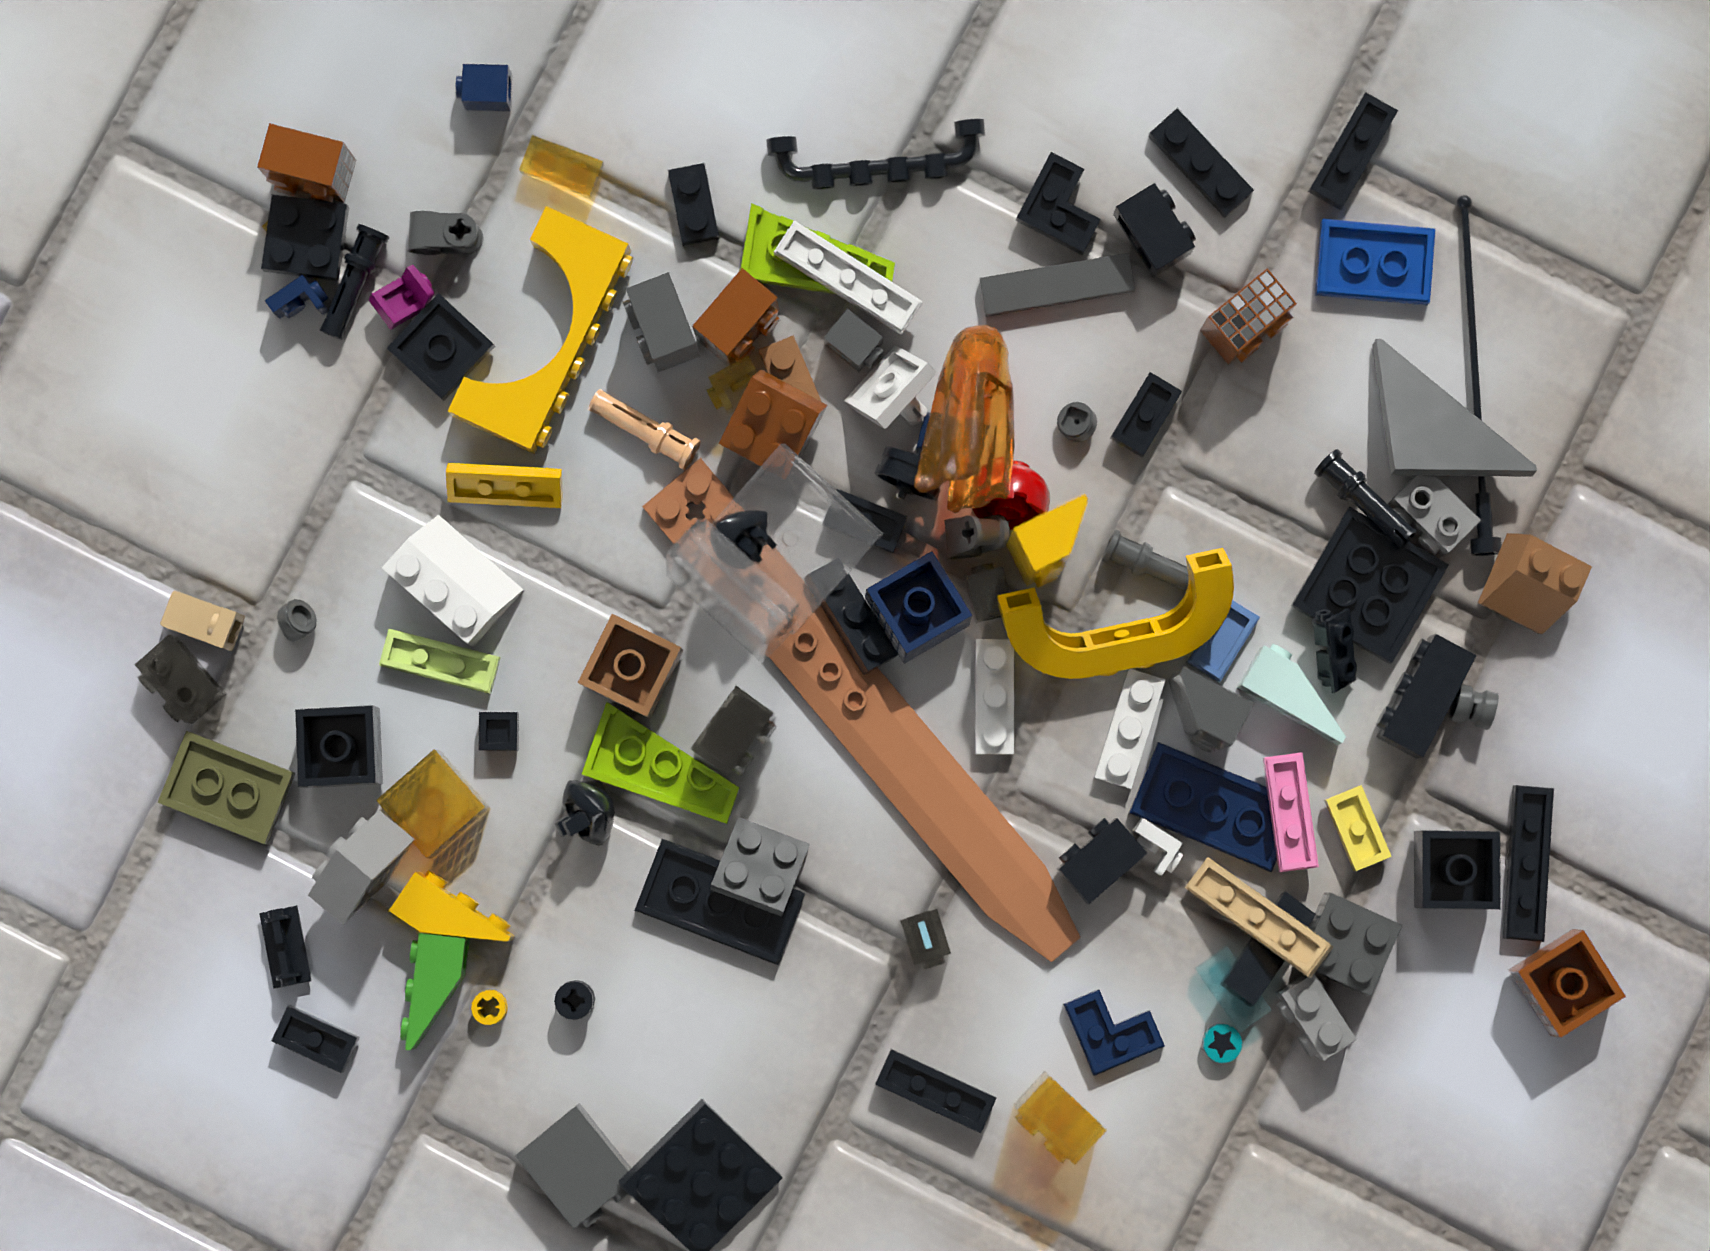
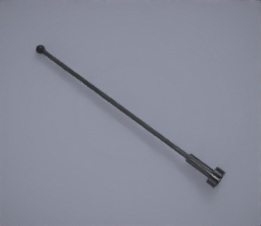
M1462 195L1457 199V206L1461 209L1473 409L1474 415L1482 421L1469 208L1472 205V200L1469 196ZM1478 476L1479 493L1475 494L1476 516L1481 521L1477 524L1478 538L1470 539L1471 555H1497L1502 543L1501 537H1493L1491 493L1486 492V476Z

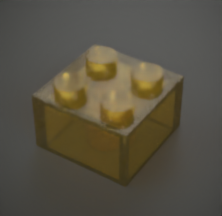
M1046 1071L1013 1104L1019 1112L1015 1116L1017 1121L1032 1136H1035L1039 1131L1046 1137L1047 1140L1043 1145L1062 1164L1068 1158L1076 1165L1107 1131L1097 1119Z

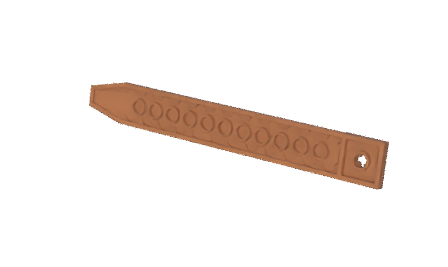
M701 458L642 506L989 918L1050 962H1053L1081 938L1044 863L879 668L863 676L810 587L776 547L772 550L769 545H764L760 554L763 560L759 564L755 562L753 566L744 570L731 568L717 557L711 546L709 535L713 524L728 514L745 510ZM693 502L696 505L703 503L706 506L702 511L705 516L703 520L699 521L697 518L687 519L686 515L689 513L687 506Z

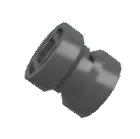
M1462 684L1451 704L1449 718L1459 723L1470 721L1478 728L1489 730L1497 711L1499 695L1487 690L1482 693L1476 692L1472 686Z

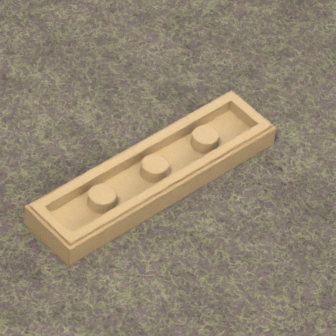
M1209 857L1206 858L1185 887L1194 896L1309 978L1313 976L1333 949L1329 942Z

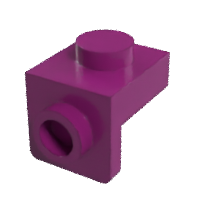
M410 265L405 269L400 278L373 292L368 301L389 329L392 330L418 315L432 300L434 291L427 276L419 273L414 265Z

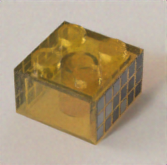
M433 749L376 800L392 820L415 839L413 844L427 859L436 857L490 809V806L440 750Z

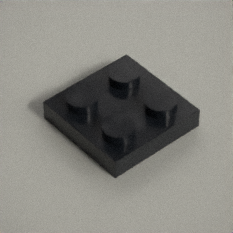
M272 194L261 269L264 272L294 276L303 275L304 277L339 281L349 206L344 203Z
M438 293L392 341L387 349L439 398L445 401L461 384L463 377H467L496 346Z

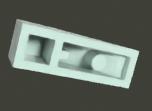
M1272 644L1270 648L1265 645L1260 647L1237 688L1336 745L1342 744L1346 738L1345 734L1299 665L1290 660L1292 654L1275 644Z

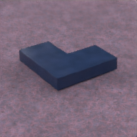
M1099 989L1063 1004L1093 1076L1165 1047L1150 1010L1114 1024Z

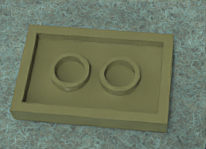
M186 731L157 803L257 842L268 844L296 773Z

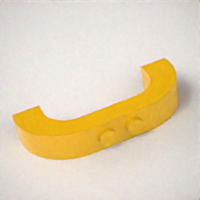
M1224 548L1186 555L1189 579L1187 591L1183 599L1172 610L1156 617L1080 633L1057 631L1043 620L1042 608L1035 587L997 595L1001 618L1010 643L1027 664L1045 674L1060 678L1080 679L1098 675L1111 676L1118 671L1136 667L1149 668L1156 663L1179 658L1207 642L1223 624L1232 604L1234 593L1232 564Z

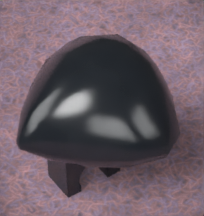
M748 510L728 514L716 521L709 532L710 543L714 553L724 564L735 569L744 570L753 566L755 562L759 564L763 560L760 556L763 546L769 545L772 550L777 546L774 540L767 534L768 513L766 511Z
M569 780L562 798V804L568 815L554 823L560 836L564 837L567 834L568 836H573L577 833L582 840L597 846L603 845L610 835L614 823L615 809L612 799L605 791L578 780Z

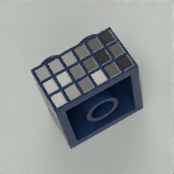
M933 551L866 589L865 600L904 664L969 627L972 619L970 610Z

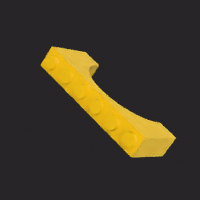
M545 206L530 241L535 249L550 257L568 279L573 299V316L567 338L559 352L546 366L526 378L508 383H484L463 377L448 409V412L453 417L532 454H535L538 446L544 448L553 429L548 425L555 412L558 414L562 412L569 393L565 392L571 378L576 380L580 375L585 363V359L581 358L586 345L592 346L595 343L601 330V325L597 324L603 310L609 312L617 296V291L614 290L619 276L626 277L634 257L630 256L631 249L628 243L548 206Z

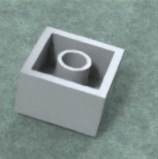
M380 810L369 820L363 817L359 819L349 831V838L347 840L342 837L337 839L326 853L330 860L324 861L312 876V879L316 882L308 896L343 925L386 885L415 840Z

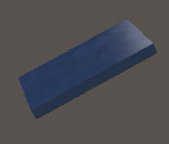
M1157 742L1129 813L1263 870L1272 872L1277 856L1267 787Z

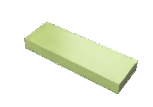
M388 629L379 666L491 694L501 657Z

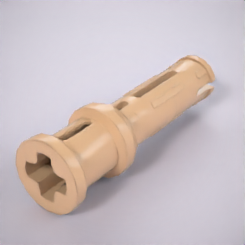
M601 389L595 393L589 404L588 410L590 412L596 413L649 444L651 452L655 454L660 452L678 462L679 468L683 470L690 465L700 447L701 440L697 438L689 439L675 431L673 424L669 422H662L660 424Z

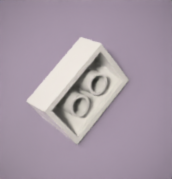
M439 515L409 537L382 567L384 571L472 647L479 642L524 591Z

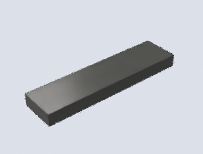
M1129 253L979 278L985 317L1135 291Z

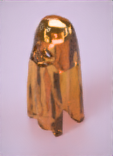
M975 325L964 328L955 336L949 347L938 378L914 481L915 488L922 493L936 489L944 482L949 481L947 510L953 513H958L964 508L986 506L995 498L1006 499L1010 493L1015 437L1014 394L1008 362L1009 351L1000 332L995 327L989 325Z

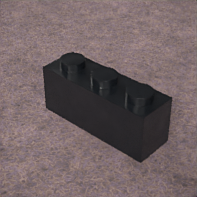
M1438 634L1429 636L1427 641L1422 638L1411 656V659L1416 661L1409 674L1404 672L1393 692L1398 694L1392 708L1386 706L1376 722V726L1381 728L1376 737L1416 759L1423 758L1477 655Z

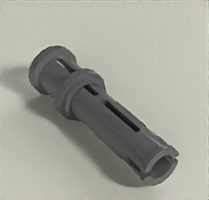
M1114 530L1102 556V561L1106 563L1110 560L1130 568L1131 573L1136 576L1138 574L1142 575L1144 572L1187 591L1189 581L1187 566L1153 552V547L1149 543L1144 542L1141 545L1121 536V531Z

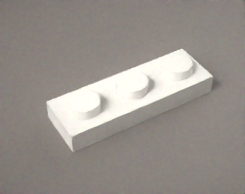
M1009 639L975 640V754H1014V648Z
M1134 669L1127 670L1094 778L1127 789L1132 788L1165 679Z

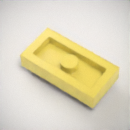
M1362 785L1324 800L1353 871H1358L1392 857Z

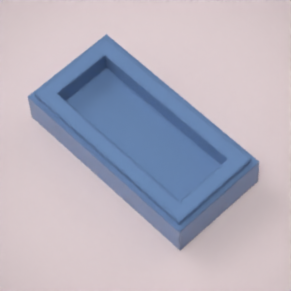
M1232 600L1228 615L1218 631L1202 646L1194 650L1186 663L1218 683L1221 682L1260 617Z

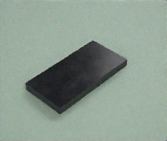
M662 838L634 911L779 965L805 892L793 888L783 916H778L710 890L721 860Z

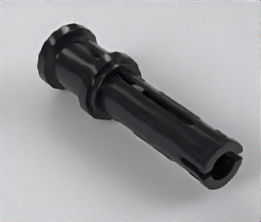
M362 224L357 225L356 230L359 233L351 252L345 254L344 264L347 266L327 316L319 330L340 340L344 337L347 324L353 314L368 275H372L377 269L375 261L382 244L387 243L389 240L388 235Z
M1339 449L1332 451L1317 466L1314 474L1319 478L1324 477L1338 491L1337 496L1341 500L1347 501L1350 499L1397 544L1398 548L1404 547L1410 541L1409 537L1413 538L1417 530L1412 528L1366 484V475L1362 471L1356 472L1341 458L1343 453Z

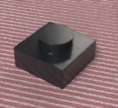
M479 712L478 750L519 751V713Z

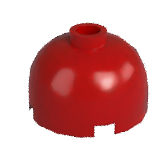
M1010 461L1007 464L991 468L980 478L975 491L972 510L978 518L1003 515L1007 521H1010L1008 524L1009 529L1013 530L1048 512L1050 492L1045 480L1036 471L1031 469L1028 464L1022 461Z

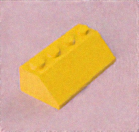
M1085 494L1013 529L1006 547L1026 586L1035 583L1037 588L1047 585L1058 579L1060 572L1066 567L1064 563L1071 554L1088 504Z

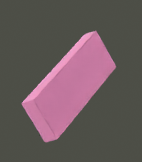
M1303 753L1264 757L1263 765L1279 872L1318 868L1319 864Z

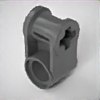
M433 211L410 212L408 252L419 255L473 254L482 245L483 232L474 219L467 214L438 213ZM467 227L471 233L464 234L463 240L460 241L456 234H462L463 228Z
M966 515L964 517L944 520L948 559L978 557L982 553L1002 549L1008 543L1009 525L1003 515H991L980 519L973 515Z

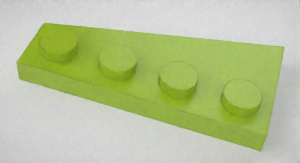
M751 203L741 268L760 283L836 294L774 255V250L794 220L782 215L778 216ZM809 229L893 282L895 262L854 245L845 244L818 230Z
M606 702L582 775L728 824L740 788Z

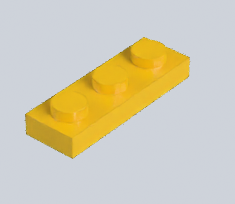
M461 463L447 464V502L545 508L562 507V469Z

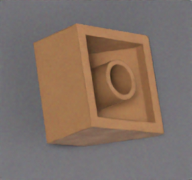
M1507 533L1478 603L1538 634H1543L1578 601L1592 566L1533 535Z

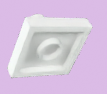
M894 345L844 401L854 411L884 429L899 414L906 419L909 425H916L921 419L914 412L918 411L922 417H925L927 408L915 396L937 372L927 362Z

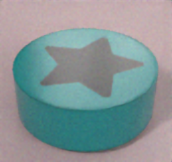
M1222 1023L1215 1024L1209 1027L1203 1035V1050L1213 1061L1228 1063L1240 1054L1242 1038L1234 1027Z

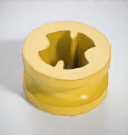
M497 990L480 992L475 996L471 1005L473 1017L484 1025L500 1022L505 1017L508 1009L506 998ZM483 998L487 1001L493 998L497 999L499 1005L495 1006V1008H500L497 1016L489 1014L485 1017L481 1014L480 1009L484 1007L480 1006V1002Z

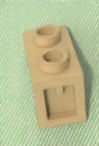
M173 591L160 624L165 628L232 652L246 616L187 594Z

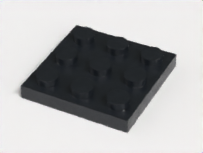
M1348 507L1290 606L1312 619L1316 618L1315 612L1319 610L1331 611V616H1334L1349 608L1351 624L1354 629L1353 643L1386 663L1391 664L1449 564L1410 541L1401 549L1398 548L1397 544L1371 519L1352 507Z
M701 1099L618 1182L634 1200L689 1251H710L783 1177L705 1100Z

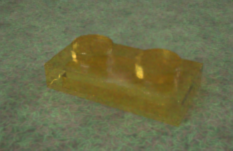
M532 135L519 171L526 176L591 199L604 162Z

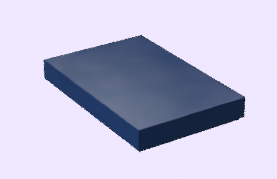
M1322 219L1320 222L1315 296L1429 305L1436 228Z

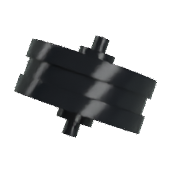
M886 447L882 455V462L878 464L875 475L900 490L898 497L903 500L907 494H914L937 501L941 492L940 487L942 483H945L948 472L923 457L925 450L922 448H918L916 453H909L894 447Z

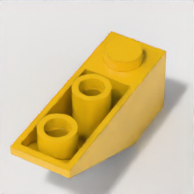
M430 870L425 875L421 872H414L389 909L391 913L422 933L507 942L512 941L515 935L508 931L511 925L494 913H491L488 918L476 910L479 905L477 901L461 891L455 896L444 888L447 881Z

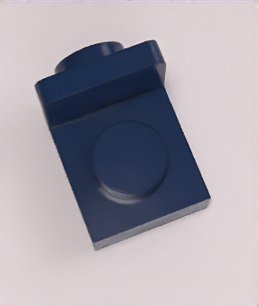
M303 275L264 300L279 319L283 316L290 318L301 312L306 307L304 302L308 299L312 301L322 315L329 311L323 303L329 299L317 280L310 283Z

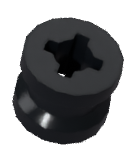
M574 980L566 982L559 987L555 993L554 1003L556 1010L561 1016L566 1019L576 1020L585 1017L592 1011L596 998L590 985L584 981Z

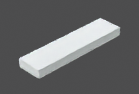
M795 220L774 250L775 256L900 335L904 333L922 305L920 299Z

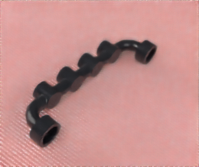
M966 119L954 122L955 138L963 139V146L958 152L949 154L933 153L916 157H892L884 160H857L840 164L826 163L798 167L792 162L790 155L798 153L795 136L767 139L768 156H775L778 168L784 176L798 182L812 181V189L814 190L834 188V179L849 178L850 186L872 184V176L887 175L888 183L905 182L910 180L909 172L924 171L925 179H940L948 177L947 169L964 166L973 158L977 151L978 137L985 136L984 119Z

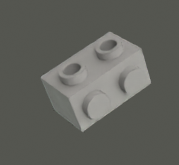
M1415 475L1387 503L1412 528L1417 530V533L1420 535L1418 541L1433 555L1437 552L1441 556L1448 554L1481 521L1436 476Z
M1303 974L1275 992L1281 1001L1276 1004L1280 1013L1288 1024L1292 1022L1296 1024L1302 1034L1297 1038L1309 1057L1315 1055L1318 1059L1325 1061L1357 1040L1315 974L1311 978Z

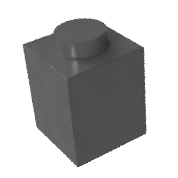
M849 309L843 313L824 336V345L858 372L865 365L869 368L873 367L884 352L880 348L883 344V336Z

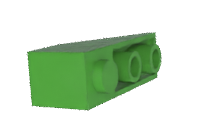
M419 933L418 940L412 941L410 963H415L414 979L408 978L405 990V1001L411 1002L409 1018L403 1017L400 1039L406 1041L405 1050L411 1051L418 1047L465 978L470 943L469 937Z

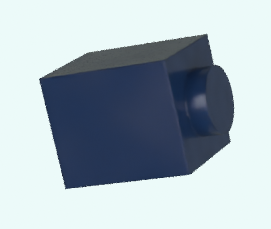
M463 64L462 76H456V98L461 99L466 110L511 112L512 72L509 66Z

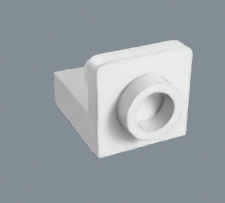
M1140 818L1132 830L1139 835L1137 839L1139 844L1154 854L1159 849L1164 851L1153 872L1160 876L1164 874L1165 870L1172 873L1183 856V853L1178 851L1183 843L1144 818Z

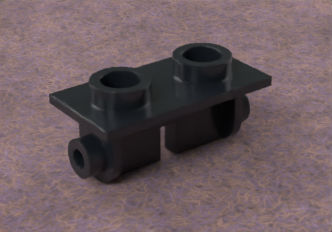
M1349 608L1334 616H1331V611L1319 610L1315 612L1316 618L1312 620L1315 645L1327 647V650L1320 649L1316 651L1317 678L1322 681L1323 686L1331 687L1332 693H1336L1356 681L1357 663L1354 658L1353 647L1354 629L1351 624Z
M298 905L259 913L273 989L312 981Z

